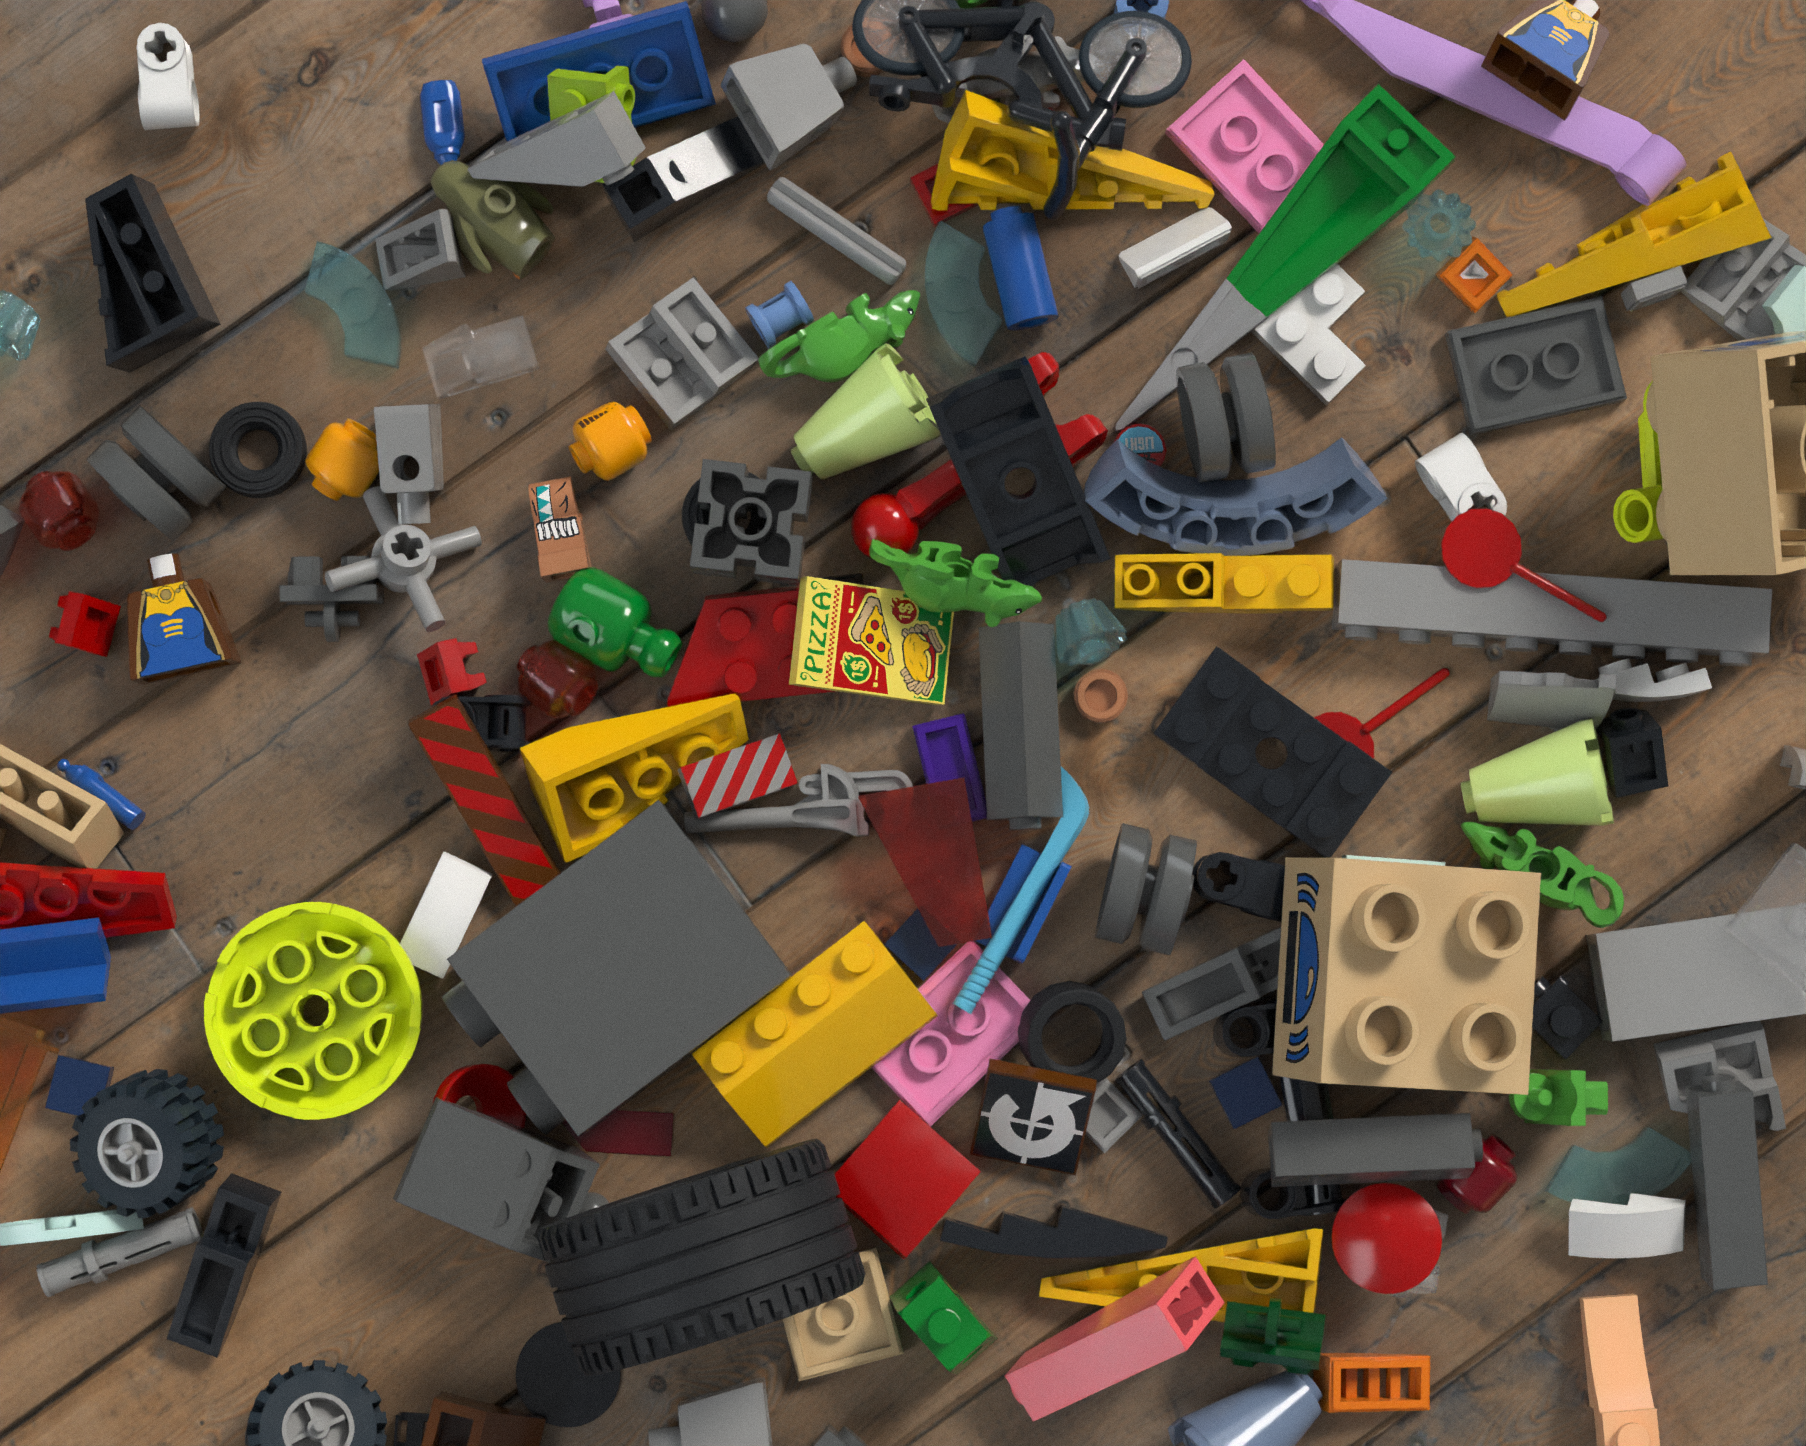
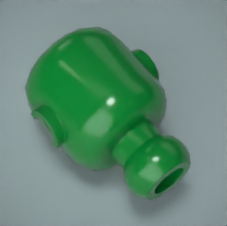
M595 567L578 570L570 577L557 596L548 617V631L554 640L581 656L583 661L586 662L588 660L608 672L618 670L631 658L639 663L641 670L648 676L662 678L673 666L683 644L674 631L666 628L656 629L649 625L652 608L643 594Z

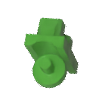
M1530 1069L1528 1095L1509 1094V1102L1514 1113L1521 1119H1524V1123L1586 1126V1115H1607L1608 1084L1604 1081H1586V1071Z

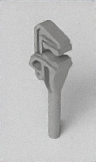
M821 764V774L806 775L800 779V791L809 796L795 805L728 809L695 820L693 812H685V832L702 833L800 827L834 830L856 837L869 836V824L865 821L864 817L865 811L868 808L867 798H860V793L886 791V797L878 798L879 806L884 811V818L882 820L884 834H906L913 798V785L909 777L898 770L845 772L839 767Z

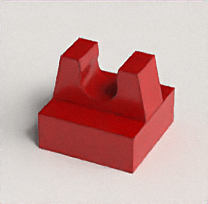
M71 591L68 592V595L59 596L57 606L63 608L64 611L59 628L51 627L49 638L55 640V643L93 655L107 657L121 606Z
M457 638L439 641L417 654L431 705L443 697L455 694L461 696L487 683L484 673L471 675L466 673L463 659L478 653L475 642H457Z

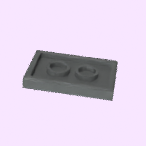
M1602 297L1449 330L1445 333L1469 436L1616 404L1627 399Z

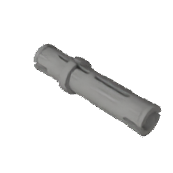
M191 1207L168 1218L143 1226L144 1229L128 1231L96 1243L94 1240L82 1243L80 1250L38 1264L36 1267L40 1285L45 1295L51 1297L66 1289L92 1280L95 1284L108 1280V1274L114 1273L117 1270L165 1254L173 1249L199 1242L204 1234L197 1213Z

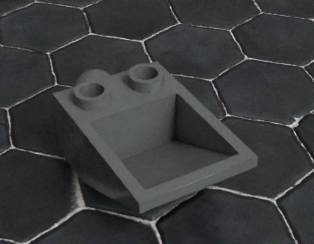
M437 1097L434 1100L393 1197L396 1202L510 1250L549 1263L550 1259H543L537 1239L540 1228L609 1203L603 1195L588 1192L600 1164L578 1147Z

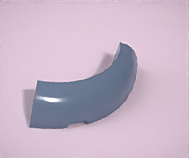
M1342 437L1326 450L1289 469L1250 479L1214 480L1199 483L1196 477L1175 473L1147 461L1117 439L1102 454L1092 468L1084 490L1085 501L1105 518L1138 536L1141 533L1150 538L1169 543L1171 548L1179 551L1222 553L1224 556L1260 555L1291 549L1295 546L1294 542L1315 536L1326 530L1331 534L1343 529L1388 499L1369 467Z

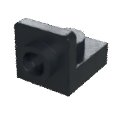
M1623 708L1612 712L1610 717L1604 718L1596 732L1604 741L1610 790L1615 797L1619 798L1668 787L1662 728L1646 710Z
M1562 975L1552 976L1548 981L1543 976H1540L1535 980L1532 1031L1561 1059L1566 1060L1603 1021L1567 986L1569 982Z

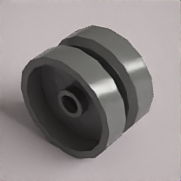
M1253 353L1226 357L1220 368L1221 393L1214 372L1205 362L1178 367L1176 370V385L1182 426L1191 464L1199 483L1224 479L1228 476L1232 466L1231 446L1238 465L1247 474L1273 469L1276 465V448L1272 412L1261 370Z
M139 405L121 423L123 435L141 453L134 458L117 442L105 440L87 458V461L110 484L108 486L109 489L143 521H150L169 539L175 541L193 521L190 511L173 493L179 488L197 505L208 507L227 487L174 435Z
M1122 823L1106 878L1095 938L1123 944L1131 935L1136 915L1141 914L1143 916L1139 932V942L1142 949L1169 956L1173 950L1180 923L1183 924L1189 905L1194 880L1192 872L1197 841L1169 835L1161 842L1155 865L1149 864L1152 848L1150 830Z

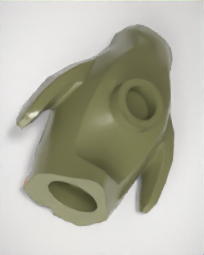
M455 160L444 162L432 174L430 183L436 196L446 204L450 211L455 236L462 254L472 266L483 273L488 274L492 272L491 265L485 257L487 255L511 270L517 279L521 280L548 254L555 240L553 233L534 211V209H537L544 213L552 214L554 208L551 203L525 183L474 179L467 170L469 168L468 165Z

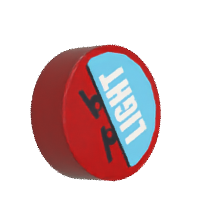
M1133 424L1124 428L1117 435L1115 441L1117 439L1120 440L1131 451L1157 466H1162L1166 456V444L1162 435L1155 428L1146 424Z

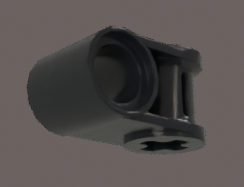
M523 695L457 696L489 751L521 752L520 747L531 743L526 740V708L532 705V697ZM449 697L441 698L440 700L436 701L433 704V706L448 699ZM509 712L508 735H505L506 713Z
M1223 852L1203 856L1195 863L1192 875H1194L1193 888L1200 897L1208 901L1238 908L1244 913L1282 922L1285 865L1260 859L1252 860ZM1222 863L1224 864L1223 873L1231 876L1229 885H1220L1217 891L1213 890L1214 881L1206 878L1207 869L1217 868Z

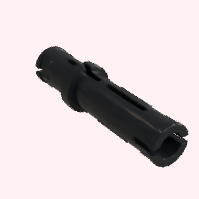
M1142 1059L1132 1064L1115 1078V1081L1122 1086L1133 1103L1144 1115V1118L1141 1120L1148 1130L1154 1128L1181 1166L1210 1200L1213 1208L1220 1207L1240 1191V1185L1233 1180L1211 1151L1208 1144L1201 1138L1179 1109V1106L1182 1104L1176 1095L1170 1097L1145 1066V1062ZM1147 1092L1151 1095L1154 1101L1158 1104L1159 1108L1163 1111V1113L1174 1125V1130L1170 1127V1125L1166 1122L1165 1118L1149 1100V1098L1146 1095ZM1182 1137L1209 1170L1208 1175L1181 1141Z

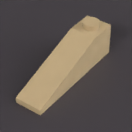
M0 744V818L48 851L76 867L97 869L124 835L108 804Z

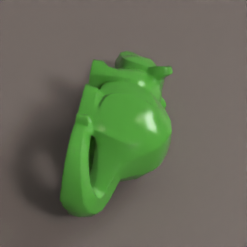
M916 290L903 291L890 299L884 307L869 309L870 298L867 293H864L846 306L845 311L848 316L838 319L836 314L831 312L767 350L758 359L760 368L766 376L772 378H784L802 373L822 382L835 383L846 380L882 345L889 343L892 347H899L903 343L905 332L915 318L921 294ZM800 346V350L786 360H781L792 349Z
M875 539L871 541L869 546L870 557L881 564L890 566L897 575L909 599L927 611L943 613L971 610L984 613L985 623L993 628L1003 618L1020 615L1042 601L1040 593L1032 586L1024 585L1015 580H1002L993 575L991 571L997 569L999 565V557L994 554H980L972 563L961 557V546L946 542L922 541L919 544L918 552L909 555L901 549L891 548Z
M1472 821L1461 824V828L1469 839L1473 850L1481 857L1480 864L1483 869H1493L1496 866L1499 870L1541 873L1539 903L1564 911L1580 909L1586 921L1598 928L1612 926L1620 918L1624 907V896L1621 887L1612 877L1595 871L1593 865L1585 866L1576 856L1563 847L1558 846L1553 850L1538 846L1536 838L1527 829H1520L1515 836H1509L1505 829L1486 826ZM1591 878L1602 884L1609 892V906L1604 910L1597 906L1591 887Z

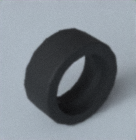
M1073 981L1051 984L1035 994L1023 1010L1018 1028L1020 1049L1031 1067L1096 1079L1097 1083L1110 1076L1123 1057L1127 1040L1124 1019L1115 1004L1090 985ZM1071 1004L1087 1006L1096 1013L1101 1021L1103 1034L1099 1047L1090 1058L1079 1065L1066 1066L1057 1064L1048 1057L1043 1049L1041 1035L1045 1023L1052 1013L1063 1006Z

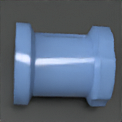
M792 281L784 284V291L759 306L750 304L745 307L750 321L768 348L776 345L777 337L799 324L809 325L814 322L811 310Z

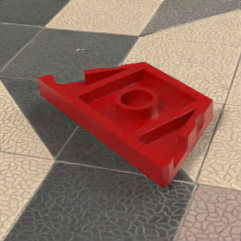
M799 586L706 595L694 630L684 651L673 686L669 691L667 698L668 707L734 693L740 698L741 702L836 692L789 685Z

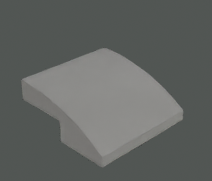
M1765 219L1763 220L1771 235L1770 239L1704 258L1687 279L1685 288L1681 290L1695 306L1738 341L1775 335L1773 322L1762 305L1794 265L1806 267V255L1790 245V236Z
M694 277L655 303L649 314L608 341L605 348L670 430H673L727 389L751 369L759 359Z

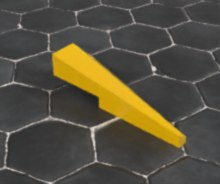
M965 90L945 130L931 197L932 209L948 210V204H979L981 210H996L997 203H1030L1033 210H1043L1044 204L1056 181L1058 151L1053 133L1013 121L1007 113L1008 105ZM1097 146L1093 152L1089 153L1078 171L1077 186L1066 209H1114V202H1144L1147 209H1162V202H1195L1198 208H1208L1214 197L1212 182L1123 148L1122 151H1116L1107 147Z
M1732 152L1717 159L1719 169L1704 179L1695 182L1692 177L1688 176L1676 184L1677 192L1649 206L1642 204L1577 244L1579 255L1556 269L1552 264L1546 263L1536 269L1537 278L1509 291L1504 289L1497 293L1498 301L1506 317L1519 315L1770 239L1771 235Z
M1312 1228L1041 1278L1039 1297L1107 1306L1185 1261L1196 1257L1225 1302L1211 1321L1225 1322L1227 1301L1269 1307L1270 1298L1282 1299L1281 1309L1315 1313L1323 1229Z

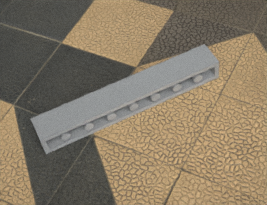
M1342 559L1335 569L1332 629L1345 630V638L1350 640L1374 641L1377 640L1378 632L1399 634L1398 642L1406 644H1431V636L1452 637V646L1462 648H1483L1485 640L1506 641V650L1519 652L1538 651L1539 643L1559 645L1560 654L1579 656L1591 655L1592 647L1611 648L1612 657L1621 659H1644L1645 651L1666 652V661L1678 663L1698 662L1699 655L1719 656L1720 665L1737 667L1752 666V658L1757 659L1769 653L1772 589L1537 573L1607 615V619L1604 622H1598L1515 573H1512L1506 581L1492 588L1476 589L1457 581L1449 574L1446 566Z

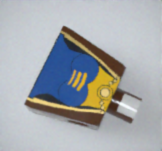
M1536 0L1498 31L1481 67L1565 121L1583 91L1610 33L1607 27L1597 21L1600 17V9L1593 0H1573L1570 4L1565 0Z
M165 554L148 559L147 563L153 588L128 594L129 673L131 680L145 685L241 664L240 655L211 584L203 578L184 581L179 554Z

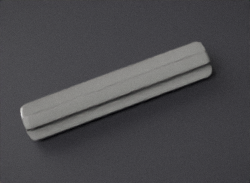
M780 177L770 188L767 194L769 204L886 284L893 285L903 274L906 268L904 258L785 177Z

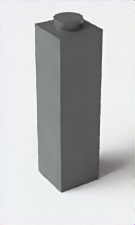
M1019 621L998 624L993 628L989 626L978 627L987 820H1009V830L1042 829L1041 819L1063 817L1054 624Z
M1732 1075L1706 1076L1701 1078L1702 1085L1685 1086L1700 1275L1713 1290L1768 1285L1753 1091L1740 1081H1735V1077Z
M1470 1113L1271 1122L1268 1131L1271 1187L1463 1179L1470 1177L1475 1169V1162H1482L1483 1160L1481 1130L1472 1129Z

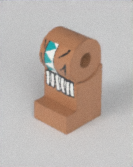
M572 477L529 484V498L542 579L546 583L570 579L576 571L592 567L582 513H579Z

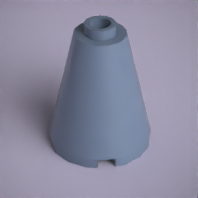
M1285 1370L1178 1418L1168 1427L1170 1440L1173 1446L1178 1445L1182 1441L1185 1446H1295L1321 1414L1318 1401L1323 1397L1316 1383L1308 1375H1297L1296 1373H1288Z

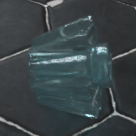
M1437 189L1431 195L1422 194L1417 199V203L1406 210L1408 219L1403 223L1402 228L1408 234L1407 245L1417 248L1421 258L1431 256L1440 263L1447 256L1458 258L1462 247L1472 244L1470 233L1475 229L1476 222L1470 218L1471 206L1461 203L1457 193L1446 195L1441 189ZM1435 218L1443 221L1447 225L1448 231L1446 233L1435 232L1430 225L1431 219Z
M4 290L0 291V357L6 355L18 361H22V359L27 360L30 356L41 320L34 309L24 300Z
M1095 598L1090 600L1084 599L1070 604L1069 607L1062 609L1060 614L1055 617L1059 663H1068L1069 666L1078 663L1084 665L1099 663L1107 659L1112 654V651L1118 650L1120 644L1127 640L1125 635L1127 633L1126 629L1102 600L1097 601Z

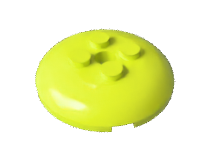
M303 902L279 907L261 915L242 928L230 940L217 959L218 963L204 1001V1024L208 1044L214 1060L230 1084L240 1094L259 1107L280 1115L303 1120H320L342 1116L361 1109L380 1097L396 1082L408 1065L416 1048L422 1023V996L418 977L409 956L398 940L385 927L364 913L349 907L324 902ZM315 995L321 996L329 1004L328 1017L320 1026H313L308 1023L303 1012L307 1000Z

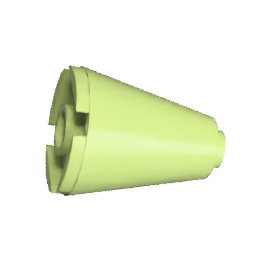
M886 343L879 347L794 434L797 446L791 449V453L801 470L811 471V474L815 473L823 480L935 440L941 436L926 401L928 395L913 373L909 375L905 370L899 372L896 365L902 362L903 358L890 344Z
M1593 718L1577 721L1469 769L1470 780L1461 782L1467 814L1477 812L1479 822L1597 826L1614 824L1612 806L1607 796V781L1596 730H1594Z

